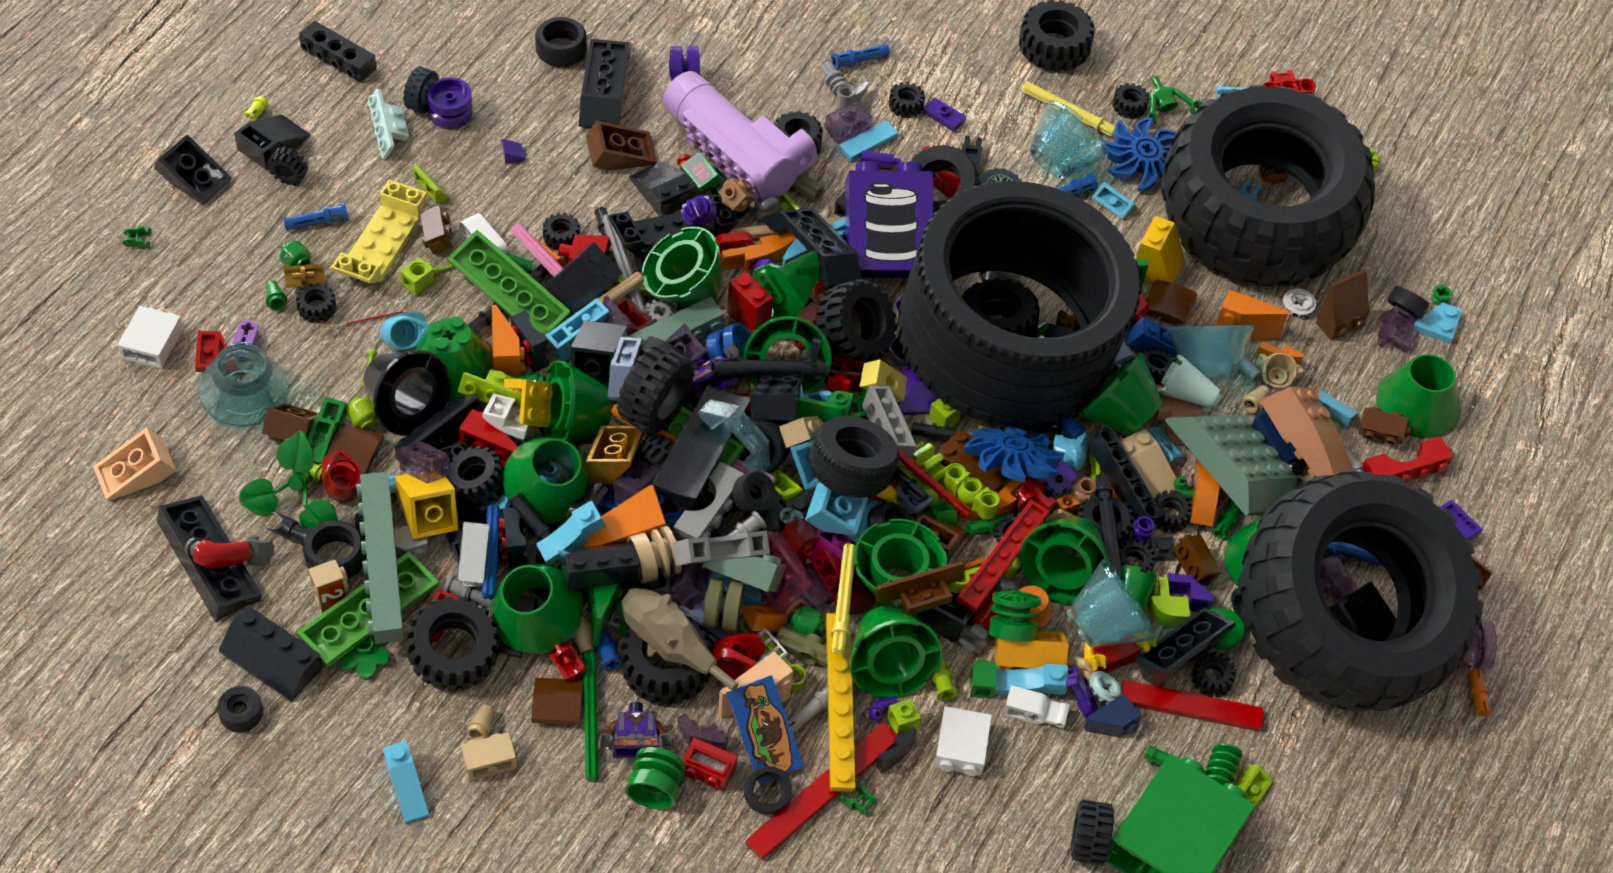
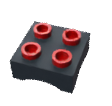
M526 310L512 316L511 327L519 337L520 347H524L525 366H529L534 373L549 366V360L545 356L548 338L532 326L530 315Z
M515 508L503 509L504 518H499L504 564H509V572L517 567L526 565L527 559L524 552L527 550L523 528L520 526L522 517Z

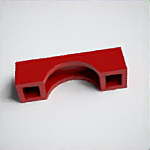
M1439 436L1423 441L1416 453L1417 459L1413 461H1396L1383 453L1365 459L1362 466L1364 472H1373L1374 475H1392L1404 479L1405 483H1408L1416 478L1422 479L1429 474L1446 471L1454 456L1442 437Z

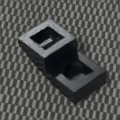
M916 728L895 736L892 748L878 754L876 766L880 773L895 766L908 754L916 740Z

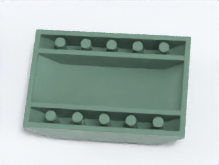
M1209 415L1166 418L1165 422L1246 516L1263 515L1280 498L1297 487V476L1292 472L1291 466L1281 460L1277 450L1266 443L1263 434L1252 427L1251 421L1246 416Z

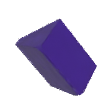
M501 139L505 163L525 160L521 143Z

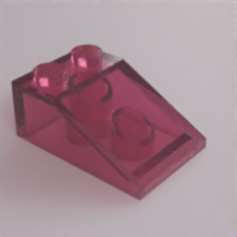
M769 531L767 537L770 554L767 555L782 559L780 564L785 565L786 568L777 592H767L761 589L759 591L775 612L780 615L813 584L796 551L781 532Z

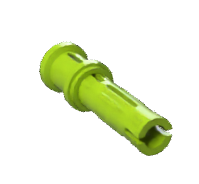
M942 656L941 665L937 673L934 671L932 674V681L937 687V699L949 701L955 698L958 692L953 687V675L946 667L944 656Z

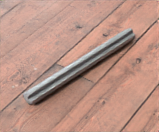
M612 213L605 214L603 222L619 269L623 272L621 274L623 281H625L634 273L626 249L623 247L608 219V216ZM637 287L628 293L635 316L640 317L646 308Z

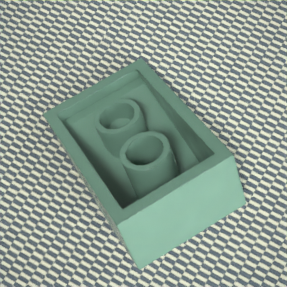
M765 554L763 557L704 562L702 566L767 592H777L786 568L785 565L780 564L782 559Z

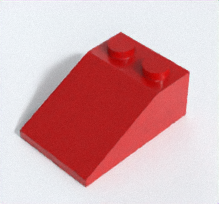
M472 409L459 428L460 443L466 442L468 448L472 447L473 449L476 446H481L483 449L485 447L490 448L491 451L497 454L505 468L508 458L518 448L517 445L506 433L488 423L482 417L483 412Z

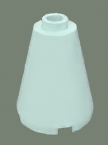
M1179 354L1176 357L1179 359L1178 363L1172 362L1161 382L1164 384V388H1159L1158 392L1162 395L1210 408L1212 405L1216 406L1221 398V394H1219L1220 389L1186 358Z

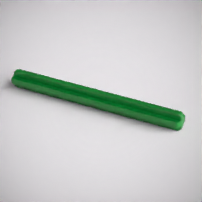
M587 651L584 653V666L587 669L584 671L585 779L587 781H596L598 779L596 653L594 651Z

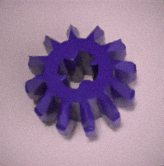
M700 195L696 198L693 197V199L687 200V203L682 205L681 216L689 227L705 226V224L711 223V220L716 218V205L709 196Z

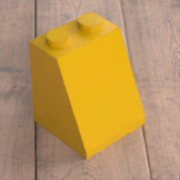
M1156 215L1140 243L1136 258L1147 259L1148 261L1145 281L1153 284L1155 280L1174 283L1185 262L1175 223Z
M439 468L394 476L396 497L413 539L458 530L455 488Z

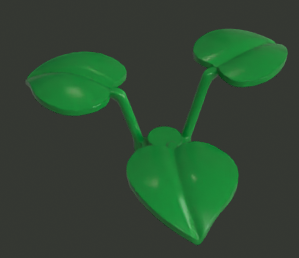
M298 431L283 441L277 449L276 456L279 464L284 469H292V475L288 481L276 490H273L272 483L268 479H254L242 489L239 496V502L242 506L254 514L264 516L271 514L272 512L270 511H275L277 508L278 498L275 494H278L287 487L294 491L303 490V506L305 510L299 515V521L303 527L307 529L315 528L316 525L318 526L322 522L338 520L337 512L329 501L315 499L308 505L309 487L307 484L311 479L309 471L314 466L315 457L312 446L302 431Z

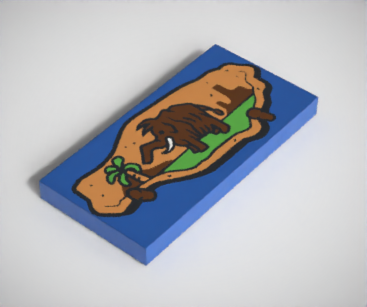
M772 675L740 686L734 691L726 692L753 771L764 766H774L785 773H789L804 767ZM764 776L759 778L757 782L761 784L774 778Z

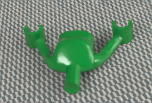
M1155 76L1151 81L1156 89L1149 94L1150 112L1146 118H1153V122L1156 124L1158 121L1156 106L1160 112H1167L1176 108L1179 103L1175 96L1191 106L1189 109L1191 114H1194L1196 108L1198 109L1203 103L1200 100L1193 101L1176 88L1163 86L1159 77Z

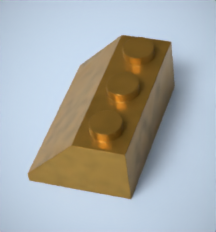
M601 426L586 460L589 484L592 485L597 481L604 486L612 485L631 466L644 432L635 426Z

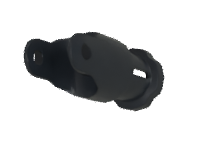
M270 511L282 518L281 526L278 529H272L266 525L263 526L288 540L294 539L300 542L303 547L304 539L312 528L307 529L301 526L298 521L282 513Z

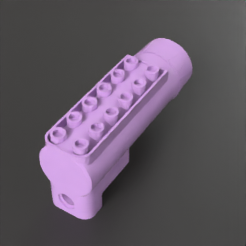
M688 71L680 74L668 85L664 92L663 107L685 128L688 142L692 146H697L704 157L708 156L715 167H720L728 179L745 180L750 185V191L756 197L753 202L758 201L762 203L771 196L780 197L790 189L796 177L818 162L815 143L804 130L800 129L788 138L765 116L752 122L721 95L712 84L696 72Z

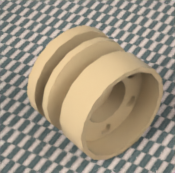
M668 526L661 527L660 533L656 529L652 530L651 542L645 533L628 537V543L635 546L639 560L638 580L641 584L657 580L658 569H660L664 577L670 576V570L674 575L682 571L681 565L676 566L673 542L677 541Z

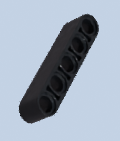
M1108 427L1100 428L1088 441L1089 449L1104 474L1108 475L1109 482L1116 495L1122 498L1121 502H1127L1129 505L1128 509H1132L1134 521L1139 517L1145 516L1154 522L1161 514L1159 506L1115 432Z

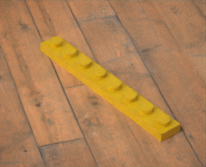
M827 613L826 652L830 791L854 792L852 676L849 669L851 655L850 614L848 618L850 636L846 639L845 653L840 655L832 652L833 637L831 636V630L834 629L836 614Z

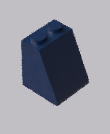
M1263 409L1256 413L1252 427L1263 434L1266 443L1277 450L1281 460L1289 464L1292 471L1302 463L1307 464L1303 458L1299 460L1294 454L1296 448L1293 444L1284 441L1266 410Z

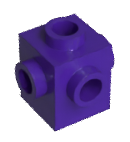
M1061 460L1054 469L1058 471L1057 475L1063 476L1062 480L1056 481L1055 477L1043 478L1045 480L1043 485L1051 493L1054 491L1058 494L1061 491L1066 493L1073 487L1072 481L1078 476L1064 460Z

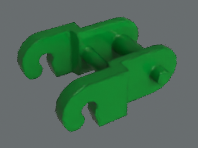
M137 226V228L125 229L124 235H126V239L123 240V245L128 247L137 246V249L149 248L150 241L147 240L146 244H144L143 240H139V236L151 234L152 228L147 227V230H145L144 226Z
M855 781V790L861 793V795L856 800H850L849 798L845 800L843 795L839 799L849 809L855 808L860 814L866 815L869 805L871 803L876 804L877 800L874 795L866 792L865 786L862 784L858 786V783ZM862 798L867 800L863 806L859 804Z

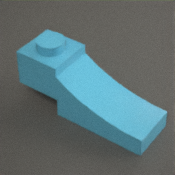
M592 501L572 511V516L561 527L537 543L548 565L559 560V550L580 548L589 542L587 537L606 527L603 518Z
M1044 663V666L1030 669H996L995 695H1009L1011 685L1038 693L1065 695L1068 665Z

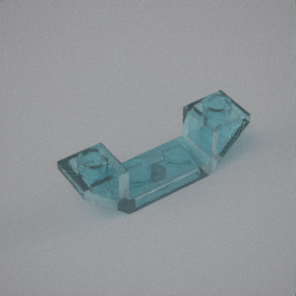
M708 400L697 414L711 429L724 422L730 431L751 452L742 464L749 472L759 471L764 473L770 466L768 438L739 406Z

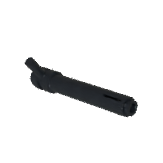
M814 338L812 339L808 358H799L798 360L717 359L711 363L710 370L711 374L716 377L760 378L762 376H772L773 378H782L784 376H793L801 380H808L809 378L811 380H820L827 375V363L817 358L821 340Z

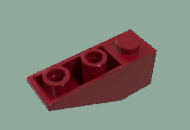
M823 547L811 559V562L837 605L842 561L827 547ZM855 573L853 574L850 615L862 614L875 601L869 589Z

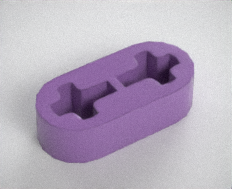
M245 320L238 325L232 343L233 353L237 358H248L254 351L259 336L258 326L254 321Z

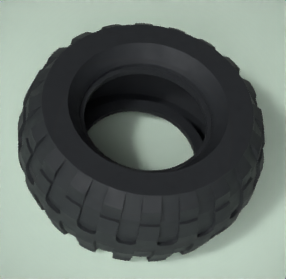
M1253 85L1242 90L1231 89L1221 93L1218 99H1209L1200 105L1198 110L1188 118L1175 134L1166 156L1161 182L1166 213L1169 221L1175 223L1183 248L1190 255H1196L1201 260V264L1213 272L1219 271L1228 275V279L1237 282L1247 281L1264 287H1272L1273 284L1283 283L1287 286L1299 284L1307 276L1316 278L1324 274L1334 264H1337L1354 248L1365 230L1374 205L1376 191L1375 181H1373L1374 168L1371 151L1364 145L1363 135L1360 130L1345 119V114L1336 107L1329 106L1321 101L1322 99L1314 95L1282 86L1266 87L1264 85ZM1244 165H1257L1286 172L1300 181L1307 189L1311 199L1294 206H1275L1261 203L1236 191L1227 180L1225 173Z
M1347 471L1336 475H1323L1307 481L1288 492L1263 514L1256 527L1257 530L1251 535L1243 554L1241 563L1244 566L1238 579V596L1243 598L1244 607L1240 612L1245 629L1250 628L1256 641L1252 645L1261 660L1267 659L1274 668L1273 674L1282 683L1296 687L1300 690V695L1314 702L1330 704L1331 707L1352 712H1363L1367 710L1386 711L1416 701L1442 685L1451 676L1455 667L1465 657L1476 637L1474 629L1478 621L1481 620L1483 603L1478 599V591L1483 587L1480 569L1474 566L1471 555L1475 551L1469 538H1463L1455 526L1458 522L1447 508L1441 510L1434 504V497L1420 487L1410 488L1406 485L1404 479L1396 476L1374 475L1373 472ZM1330 543H1348L1364 549L1373 555L1390 575L1397 594L1398 611L1393 630L1385 641L1369 640L1352 633L1335 618L1328 608L1321 589L1320 568L1323 555Z

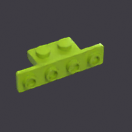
M492 369L489 371L486 379L467 372L463 374L458 388L459 393L476 395L479 400L489 403L494 393L514 398V407L521 408L522 394L512 393L513 389L504 388V379L516 378Z

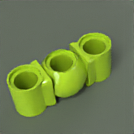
M957 463L948 465L943 483L945 489L953 492L955 496L958 495L961 502L973 505L972 510L977 511L981 518L987 520L994 518L999 505V495L988 487L985 488L981 480L970 477L971 473L967 472L962 465Z

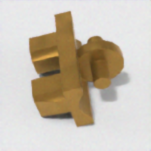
M323 264L284 266L285 288L307 287L311 283L313 285L320 283V286L325 284Z

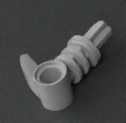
M826 61L821 65V70L826 76V85L837 96V107L844 111L851 110L854 104L858 103L865 95L869 82L865 81L855 89L846 82L843 73L840 70H835L831 63Z

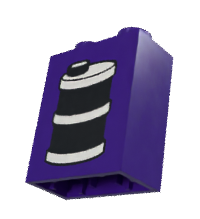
M858 162L855 164V170L848 171L845 180L846 242L858 254L861 277L909 278L924 229L933 215V171H922V164L917 162L897 164V171H880V163Z

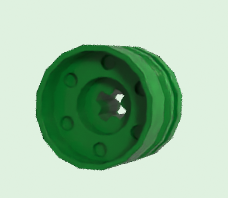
M1023 591L994 592L992 594L994 604L991 605V610L1001 615H995L990 618L989 634L995 638L1023 642L1036 640L1038 638L1039 622L1030 617L1040 615V609L1037 607L1041 605L1042 599L1037 595Z
M658 747L641 748L637 751L632 768L633 772L630 773L625 793L631 800L641 806L658 810L670 809L674 806L679 790L678 785L681 784L686 764L677 754Z

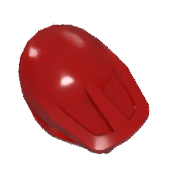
M338 449L334 454L323 457L322 480L327 494L333 500L338 502L351 500L357 493L356 484H361V469L343 449Z
M736 634L714 642L711 654L716 659V666L733 680H736L757 664V661L753 659L765 653V642L758 634ZM746 665V669L742 671V667Z

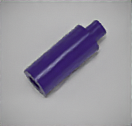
M862 150L861 162H878L880 167L892 169L893 166L901 163V158H894V154Z

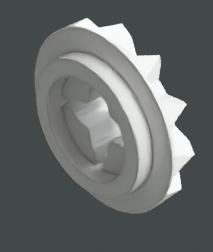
M1303 289L1287 291L1282 301L1285 305V310H1290L1291 315L1295 313L1299 317L1301 315L1308 316L1314 312L1316 307L1314 296ZM1297 301L1298 303H1303V305L1300 306L1299 304H1295V302Z

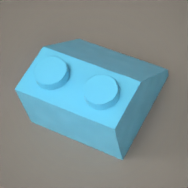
M819 482L805 520L823 532L856 535L868 497L854 498L844 496L828 489Z

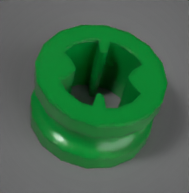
M1438 285L1431 294V300L1437 305L1441 303L1448 304L1452 291L1447 286Z

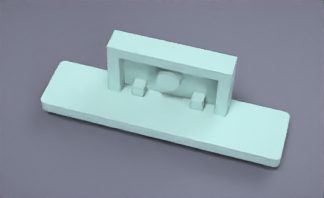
M376 89L368 99V106L370 107L371 119L374 123L375 135L378 140V149L380 150L381 157L387 159L394 148L393 139L406 142L409 133L402 107L384 103L381 89Z

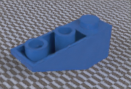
M1145 317L1137 321L1128 330L1127 346L1141 353L1144 350L1148 351L1150 348L1154 351L1156 348L1159 349V352H1162V350L1166 351V355L1171 354V358H1176L1180 354L1187 360L1193 359L1194 342Z

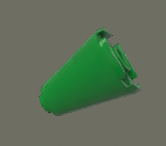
M1121 565L1122 579L1117 582L1112 580L1114 623H1119L1123 628L1132 631V629L1137 628L1158 578L1150 570L1144 573L1140 572L1141 567Z

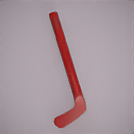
M898 448L899 460L963 517L968 516L970 510Z

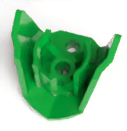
M812 251L783 266L770 263L754 270L752 278L773 297L772 308L778 315L782 317H798L805 309L810 295L820 279L818 254L816 251Z

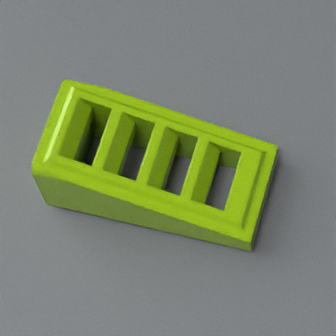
M779 469L769 473L774 476L775 490L778 491L777 495H780L784 502L803 493V489Z

